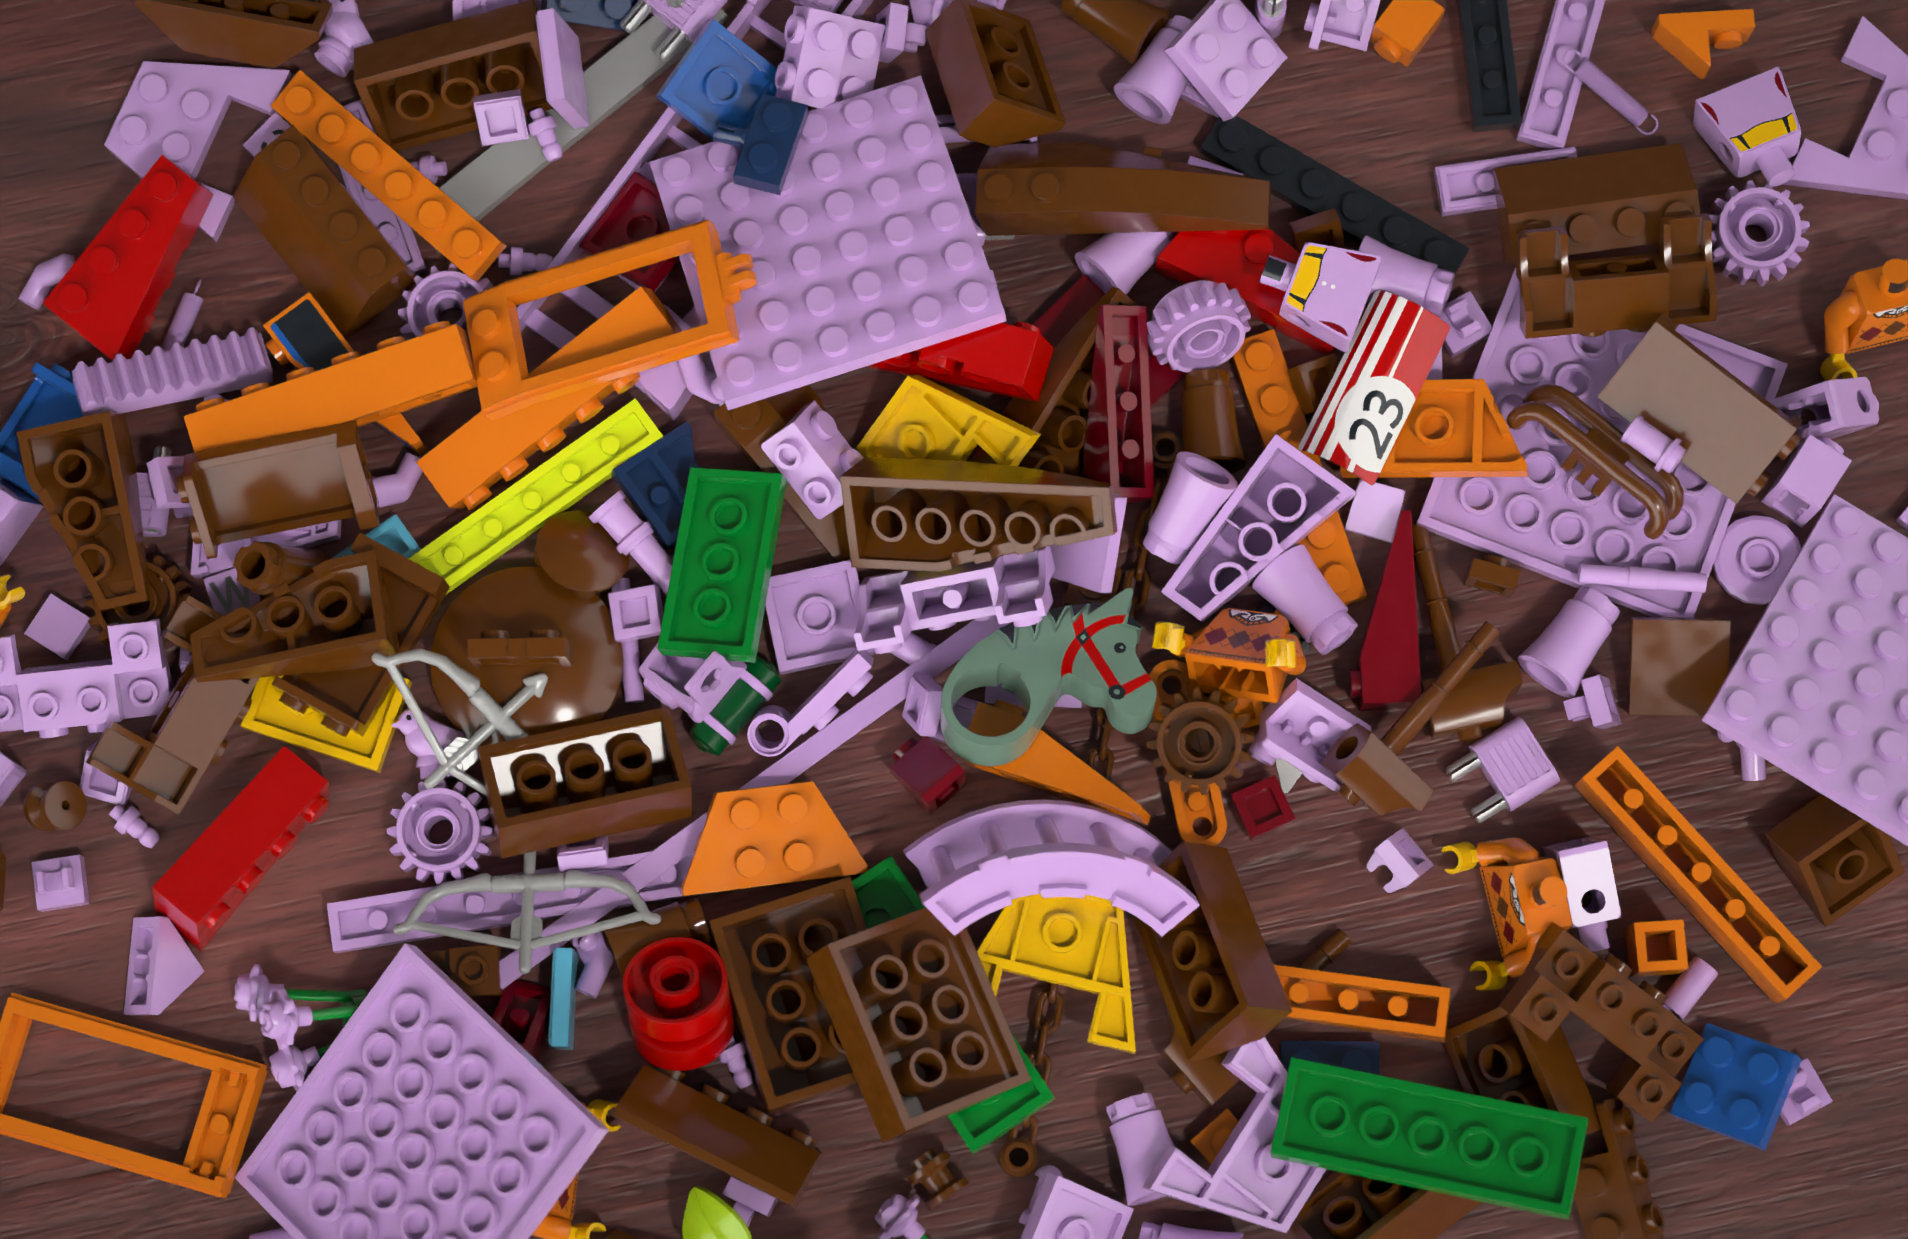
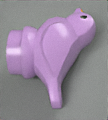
M328 0L332 3V13L324 28L326 37L320 40V48L315 53V57L332 73L340 77H346L350 70H354V48L374 42L359 17L358 6L355 0Z
M408 708L392 723V727L398 728L405 735V743L409 751L418 757L416 768H420V779L425 780L441 764ZM422 711L443 750L456 737L467 738L462 732L431 719ZM448 774L444 779L454 778V776Z

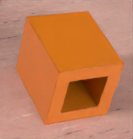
M1393 0L1374 24L1369 41L1374 43V49L1384 59L1392 63L1399 61L1408 67L1441 24L1445 8L1433 0Z
M1683 919L1639 922L1625 928L1629 968L1633 970L1630 977L1680 974L1688 969Z

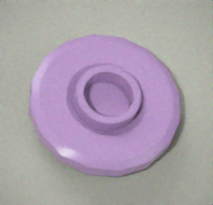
M1752 515L1738 519L1727 527L1715 558L1713 569L1717 581L1730 596L1743 603L1768 604L1798 555L1801 546L1798 538L1787 525L1772 517Z

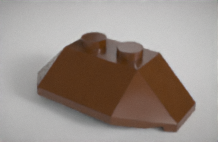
M135 0V6L183 51L276 68L318 41L332 13V3L328 0Z

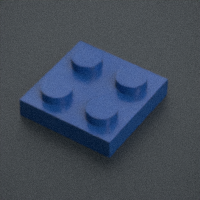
M711 19L705 24L656 94V97L713 140L718 122L743 129L746 128L747 124L754 117L761 95L774 96L776 94L775 75L777 68L715 19Z
M1707 1023L1701 1036L1703 1041L1696 1048L1670 1114L1682 1121L1765 1151L1802 1059L1797 1054Z

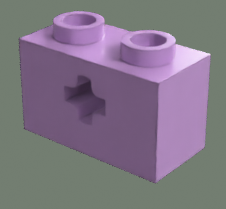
M1810 434L1790 456L1761 502L1802 528L1822 508L1852 460L1843 455V448L1836 442L1823 436L1817 439Z

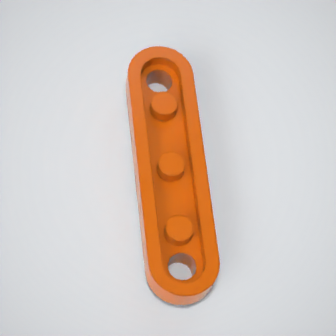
M1166 660L1153 668L1149 675L1157 691L1153 718L1164 720L1165 717L1160 713L1159 706L1163 702L1172 707L1176 706L1174 695L1167 694L1163 690V682L1167 679L1177 680L1181 686L1180 691L1185 694L1186 698L1192 697L1193 691H1191L1187 664L1178 660ZM1196 728L1189 732L1188 741L1194 750L1198 752L1211 750L1207 730ZM1174 778L1168 782L1175 821L1181 841L1218 846L1222 842L1227 830V820L1220 788L1216 783H1212L1207 795H1202L1199 785H1191L1185 793L1181 791L1182 781ZM1198 819L1208 821L1211 826L1210 833L1205 836L1197 835L1193 830V823Z

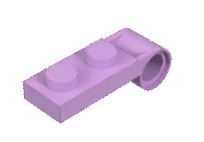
M856 649L792 714L776 705H768L759 709L753 716L747 733L748 742L752 749L763 756H776L784 752L801 734L804 735L812 726L820 731L839 712V709L834 704L846 692L854 697L872 679L873 675L868 670L872 667L874 658L866 650L858 651ZM765 720H774L782 726L784 736L778 741H767L759 734L758 725Z

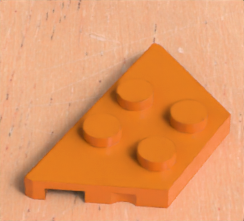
M1484 379L1425 380L1378 478L1528 477L1529 470ZM1340 466L1342 478H1359Z
M813 781L715 792L706 814L707 819L704 828L700 832L693 851L695 853L685 880L683 879L680 886V893L682 896L861 874L868 871V865Z

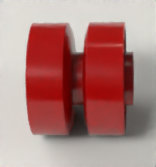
M672 937L647 945L630 960L623 976V991L632 1039L640 1055L657 1067L673 1071L696 1069L719 1057L729 1045L734 1032V1017L727 971L720 955L712 947L696 939Z

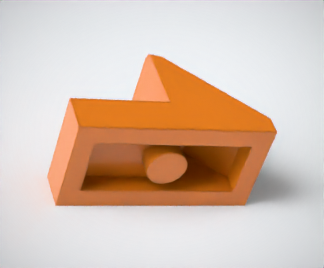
M1754 9L1659 14L1651 29L1652 39L1698 78L1704 79L1711 66L1709 44H1714L1716 49H1732L1741 46L1742 42H1747L1755 28Z

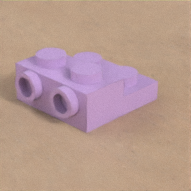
M794 5L793 14L788 18L784 30V37L787 42L784 59L779 64L775 75L776 97L823 109L827 105L873 91L886 25Z

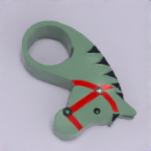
M1124 589L1103 605L1077 604L1050 609L1046 616H1042V621L1030 626L1015 627L1012 622L976 643L959 660L942 690L940 725L942 735L950 749L962 759L976 765L998 766L1012 762L1029 749L1059 698L1066 694L1075 697L1088 706L1103 708L1106 711L1110 724L1120 732L1135 734L1144 730L1152 720L1157 691L1154 682L1146 673L1136 655V645L1140 642L1142 626L1129 614L1132 605L1133 589ZM998 684H1002V689L1012 694L1018 693V699L1024 705L1027 717L1018 728L1005 735L987 737L975 734L960 724L952 710L962 695L978 687H996Z

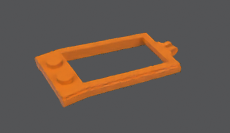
M707 219L509 280L464 299L463 306L479 398L485 417L494 421L542 401L739 342L740 336L733 304L741 300L742 291L752 288L757 284L755 272L750 271L753 268L752 256L750 254H739L733 257L731 253H722L718 231L715 229V225ZM693 252L707 324L529 378L516 306Z
M12 993L11 997L7 999L0 1021V1134L226 1199L232 1189L234 1177L237 1173L268 1071L266 1069L268 1065ZM33 1019L212 1070L183 1165L3 1114Z

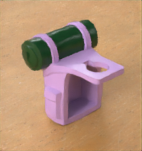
M658 643L638 669L640 675L644 678L643 684L645 688L655 698L660 700L665 706H669L672 710L680 707L695 722L689 730L695 745L704 753L708 752L718 757L729 744L733 745L737 740L736 736L765 701H769L772 698L773 691L782 682L775 666L761 657H756L755 663L728 661L717 651L712 652L707 659L662 655L657 649Z

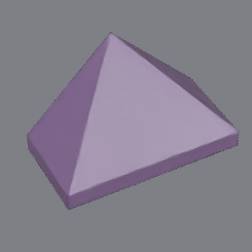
M168 917L133 918L124 1015H159L205 972Z

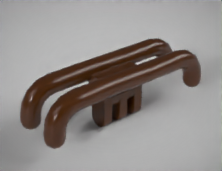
M1553 384L1536 386L1526 394L1523 403L1519 404L1508 414L1506 421L1511 429L1519 430L1528 421H1537L1572 447L1574 450L1561 465V468L1569 473L1576 467L1578 462L1585 468L1576 478L1582 485L1586 483L1592 474L1598 477L1599 480L1596 481L1591 490L1597 497L1602 494L1613 480L1641 502L1649 512V520L1643 529L1644 534L1648 538H1659L1664 533L1668 522L1679 515L1684 504V491L1679 479L1672 472L1669 474L1663 469L1657 472L1654 469L1655 463L1627 443L1621 441L1624 435L1623 432L1571 391ZM1546 403H1553L1559 406L1588 429V433L1585 434L1558 411L1546 405ZM1627 461L1663 490L1665 500L1655 488L1625 465Z

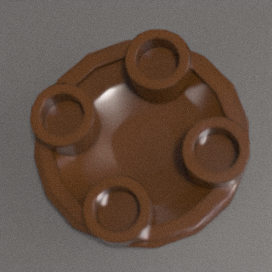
M582 510L561 512L547 520L539 531L533 558L535 563L546 572L551 580L568 589L573 596L583 600L590 599L595 596L596 592L605 591L619 583L628 570L630 554L625 556L623 553H619L616 549L618 544L599 522L593 523L589 517L593 514L592 512Z

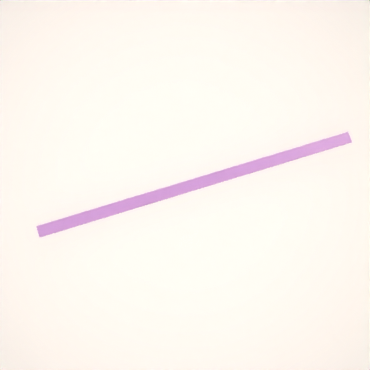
M997 618L982 622L975 621L974 619L932 649V653L926 662L922 661L923 657H921L740 789L788 784L907 697L913 673L929 674L932 678L936 677L961 659L976 643L1009 623L998 624ZM707 812L616 878L633 885L639 891L691 854L698 836L704 828ZM601 888L542 931V937L593 924L627 900L628 897L613 889ZM570 940L533 949L531 968L551 955L555 948L562 947ZM519 950L513 951L500 961L502 989L523 975L519 971Z

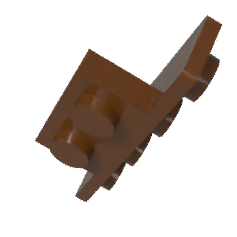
M1619 1098L1598 1102L1595 1104L1609 1152L1581 1159L1574 1194L1586 1239H1664L1662 1233L1664 1230L1663 1214L1660 1207L1653 1202L1648 1187L1650 1180L1648 1164L1645 1158L1638 1153L1633 1137L1635 1133L1633 1115Z

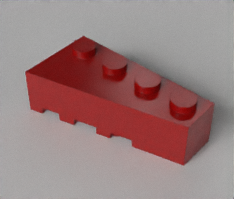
M161 155L42 304L112 361L116 354H122L126 359H131L145 332H149L156 318L153 314L165 289L169 290L176 276L174 270L184 250H188L214 194L178 165Z
M1272 230L1180 231L1157 256L1155 273L1168 279L1173 278L1184 284L1195 281L1225 283L1228 291L1234 288L1238 290L1241 298L1245 301L1251 318L1254 317L1275 327V331L1325 355L1332 354L1337 350V348L1280 316L1279 312L1286 292L1260 283L1269 255L1296 265L1300 257V253ZM1364 307V310H1363L1362 315H1361V317H1360L1359 323H1360V321H1361V319H1362V317H1363V314H1364V311H1365V307Z
M1014 322L1013 325L999 323L866 367L907 376L920 375L932 381L1038 402L1054 347L1041 335V329L1024 322Z
M283 746L152 887L156 915L168 917L181 937L201 952L244 899L258 886L277 859L283 858L291 850L297 841V835L308 822L310 824L315 823L327 810L330 801L327 800L329 798V781L287 747Z

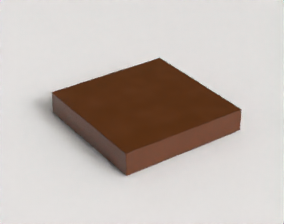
M1630 617L1627 713L1629 715L1704 716L1728 675L1731 621L1728 618Z

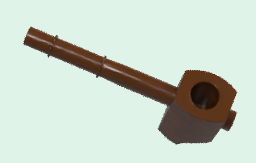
M1420 525L1412 526L1414 557H1416L1427 601L1425 606L1428 607L1431 631L1441 670L1443 671L1460 652L1461 647L1447 604L1449 600L1445 597L1434 554L1436 549L1432 546L1429 530ZM1517 661L1469 670L1448 694L1449 698L1446 697L1433 716L1428 720L1427 727L1431 740L1458 735L1459 742L1475 740L1483 736V729L1500 726L1504 719L1505 702L1518 693L1523 683ZM1436 678L1421 681V694L1431 685L1430 681L1434 682Z
M1485 621L1469 641H1465L1466 645L1434 682L1430 681L1431 685L1413 701L1381 740L1371 731L1356 723L1332 745L1321 765L1342 784L1337 789V792L1346 801L1355 806L1360 800L1379 816L1401 808H1414L1421 811L1425 807L1434 790L1412 771L1398 755L1433 716L1446 697L1449 698L1448 694L1481 656L1484 657V652L1501 634L1494 626Z
M1338 929L1320 946L1316 945V949L1295 968L1322 971L1329 963L1333 964V960L1352 942L1342 930ZM1168 1011L1165 1017L1169 1024L1170 1036L1161 1056L1175 1070L1170 1077L1184 1094L1187 1095L1193 1090L1202 1102L1210 1108L1241 1080L1221 1064L1230 1050L1196 1062L1188 1061Z

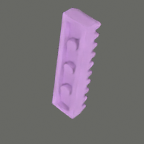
M251 327L247 330L245 336L241 337L235 331H231L226 340H220L217 335H211L206 344H202L196 338L192 339L190 345L186 348H183L179 342H176L166 352L160 346H156L151 354L146 356L141 350H136L131 359H126L122 354H116L111 363H107L102 357L97 358L95 364L91 367H88L81 361L72 370V379L82 417L106 411L121 414L244 389L258 383H273V370L261 333H258L254 327Z

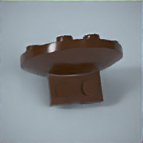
M524 566L500 570L470 585L451 603L437 627L431 652L447 656L459 667L476 676L481 681L480 687L486 690L502 708L525 687L523 683L524 678L545 673L548 676V681L542 696L538 698L533 695L511 715V718L528 736L605 720L618 697L623 679V647L621 642L615 641L612 617L606 605L596 594L590 599L576 598L568 589L551 580L541 567ZM430 665L433 688L442 710L452 724L469 739L488 720L471 704L467 694L438 667ZM495 730L479 746L507 740L499 731Z

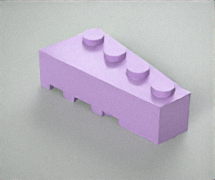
M1275 434L1161 592L1197 619L1205 622L1253 582L1273 560L1295 547L1356 496L1355 490Z

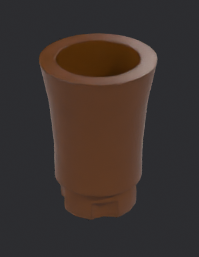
M1063 0L1061 5L1063 12L1074 18L1077 25L1105 42L1132 66L1148 48L1157 32L1161 28H1165L1170 17L1169 10L1143 0Z
M1219 368L1197 369L1186 373V377L1183 378L1184 392L1181 394L1183 415L1181 452H1191L1208 458L1226 469L1230 474L1242 470L1246 467L1247 463L1239 437L1234 392L1230 388L1229 373Z
M254 541L250 546L240 548L235 556L233 566L237 571L236 580L242 586L256 594L269 597L273 595L272 589L285 582L288 586L313 573V567L331 558L324 551L317 548H294L272 542Z
M697 898L683 902L680 905L676 901L650 910L651 913H657L661 916L659 924L651 925L642 920L604 930L622 982L624 972L630 960L641 949L653 942L672 937L696 939L705 944L713 941L705 915Z

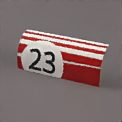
M1376 290L1354 333L1348 352L1344 353L1298 449L1325 458L1355 474L1368 484L1374 485L1446 339L1450 325L1410 300L1386 291Z

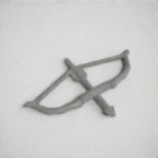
M421 648L387 657L378 652L374 653L372 661L377 666L387 668L441 764L425 779V787L432 789L448 774H451L487 797L485 784L465 773L479 759L477 747L495 730L499 731L507 741L527 737V733L511 718V715L533 695L538 698L542 696L548 676L545 673H540L524 678L523 683L525 687L502 708L486 690L480 687L481 681L476 676L459 667L447 656ZM421 661L438 667L467 694L471 704L488 721L469 739L456 737L443 750L396 665Z
M536 851L524 854L523 874L491 876L488 873L461 880L448 881L424 893L406 920L393 926V932L396 935H404L411 930H417L519 950V971L522 974H527L531 970L533 949L642 920L651 925L659 924L661 916L649 911L644 900L633 885L611 875L592 874L576 870H568L565 874H535ZM566 888H610L626 895L635 906L637 912L542 937V920L533 915L534 892L564 891ZM471 892L522 893L521 915L511 921V939L420 922L418 919L429 904L447 895Z

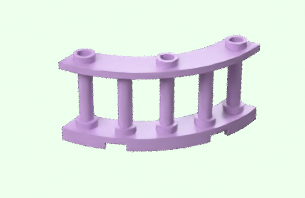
M1024 800L982 808L940 825L924 834L903 850L905 856L933 883L932 886L919 894L922 903L954 936L987 914L1012 905L1011 900L1035 894H1041L1042 898H1084L1085 895H1091L1109 900L1113 906L1123 909L1147 923L1160 936L1166 934L1200 906L1195 895L1177 879L1158 867L1172 851L1157 837L1138 824L1116 813L1071 801Z

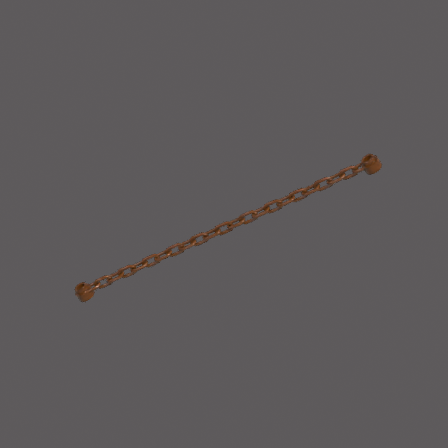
M1161 431L1152 436L1153 476L1156 470L1166 472V477L1163 485L1161 479L1157 478L1155 480L1154 498H1151L1150 507L1142 510L1137 518L1134 543L1140 550L1138 565L1127 572L1123 585V590L1130 588L1134 575L1136 581H1141L1142 577H1144L1140 601L1137 603L1138 599L1136 597L1132 598L1129 614L1133 618L1135 611L1142 609L1146 605L1151 586L1150 573L1144 568L1147 553L1150 551L1145 548L1143 541L1141 542L1144 520L1147 515V520L1151 519L1157 508L1159 495L1164 492L1169 481L1176 456L1182 451L1181 439L1169 431ZM1160 443H1169L1173 446L1174 452L1168 457H1163L1157 453L1156 447ZM1098 707L1097 722L1103 728L1100 746L1094 747L1090 751L1087 764L1093 768L1097 754L1099 760H1104L1105 756H1107L1104 777L1110 781L1114 765V755L1108 748L1110 732L1115 728L1110 724L1107 717L1104 720L1105 710ZM1051 983L1050 989L1044 990L1038 997L1034 1015V1026L1041 1034L1037 1051H1033L1027 1056L1031 1063L1035 1059V1064L1038 1066L1044 1061L1042 1079L1046 1085H1048L1051 1071V1059L1045 1053L1047 1037L1058 1030L1064 1008V998L1057 991L1058 984ZM1047 997L1050 1004L1055 1002V998L1057 1000L1054 1020L1051 1026L1049 1020H1044L1043 1024H1041L1043 1007ZM1034 1115L1022 1121V1126L1025 1128L1031 1123L1029 1140L1017 1138L1018 1124L1010 1130L1009 1140L1000 1150V1165L1003 1171L1011 1177H1026L1037 1167L1038 1152L1035 1143L1039 1123ZM1022 1148L1027 1152L1028 1162L1024 1166L1016 1167L1011 1164L1009 1155L1013 1149Z

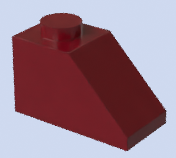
M928 736L923 737L919 742L914 738L909 739L892 755V758L896 761L890 767L892 775L929 816L934 814L966 785L965 771Z
M515 980L504 988L503 995L492 1019L539 1063L550 1019L551 988Z

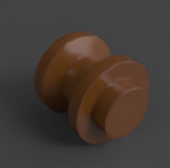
M70 781L39 783L28 791L24 799L25 817L32 827L40 831L75 828L82 822L87 810L86 797L82 789Z
M932 1148L909 1165L914 1171L907 1178L911 1185L922 1183L930 1194L925 1205L929 1212L970 1183L966 1177L954 1178L946 1167L951 1158L947 1150L938 1155L935 1149Z

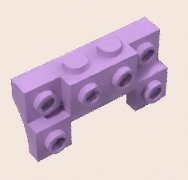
M1041 547L1034 552L1021 555L1013 553L999 556L992 561L975 564V562L961 564L953 569L941 572L900 570L865 577L859 585V619L856 630L853 633L857 650L873 649L876 654L892 652L902 647V643L906 641L913 630L924 628L941 630L949 628L957 622L971 619L982 622L997 618L998 624L1013 622L1015 627H1026L1042 621V616L1047 615L1053 603L1049 581L1056 567L1051 547Z
M152 619L143 622L113 623L108 625L112 659L30 667L21 671L15 634L0 637V732L24 730V732L39 731L40 738H52L69 734L68 727L87 725L88 733L104 732L110 720L116 723L126 718L158 715L174 688V680L166 659L162 636H160V620Z

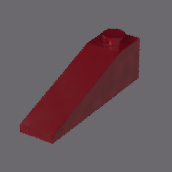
M1101 305L1098 308L1083 456L1084 478L1113 484L1114 494L1126 497V505L1154 498L1146 306Z
M1401 511L1397 520L1357 660V669H1349L1350 698H1358L1359 711L1404 710L1421 695L1411 511Z

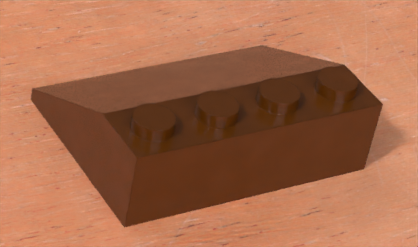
M847 877L710 920L708 927L712 936L713 947L722 958L726 967L731 1003L766 1114L784 1110L858 1084L806 961V958L825 945L867 930L851 878Z
M925 907L829 943L806 958L883 1143L1031 1081L967 928H964L954 936Z

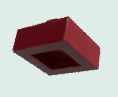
M1276 775L1230 795L1250 841L1292 823L1296 819Z

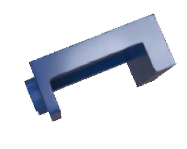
M36 362L31 369L36 375L35 380L0 432V477L41 501L26 480L17 432L80 418L82 413L73 385L72 373L55 363L52 364L50 369H47Z

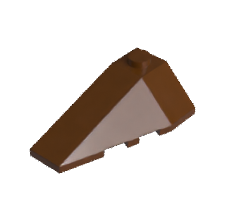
M809 385L731 410H728L726 403H724L713 414L718 427L757 472L781 474L761 448L762 443L781 430L801 408L811 401L815 400L823 411L825 409L820 397ZM787 481L783 502L836 563L850 559L844 505L824 518L817 519Z
M106 411L18 431L17 437L26 480L33 492L39 496L50 516L49 520L56 532L60 533L71 552L73 562L100 610L105 611L150 601L136 462L126 416Z
M371 550L326 560L313 567V573L288 586L285 582L272 589L273 595L249 608L241 606L190 634L195 680L199 683L354 670L376 665L372 661V655L376 652L386 657L400 653L395 616L376 551Z

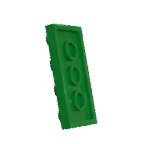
M690 467L657 647L662 655L707 659L712 652L717 651L728 661L756 662L787 484L783 474Z

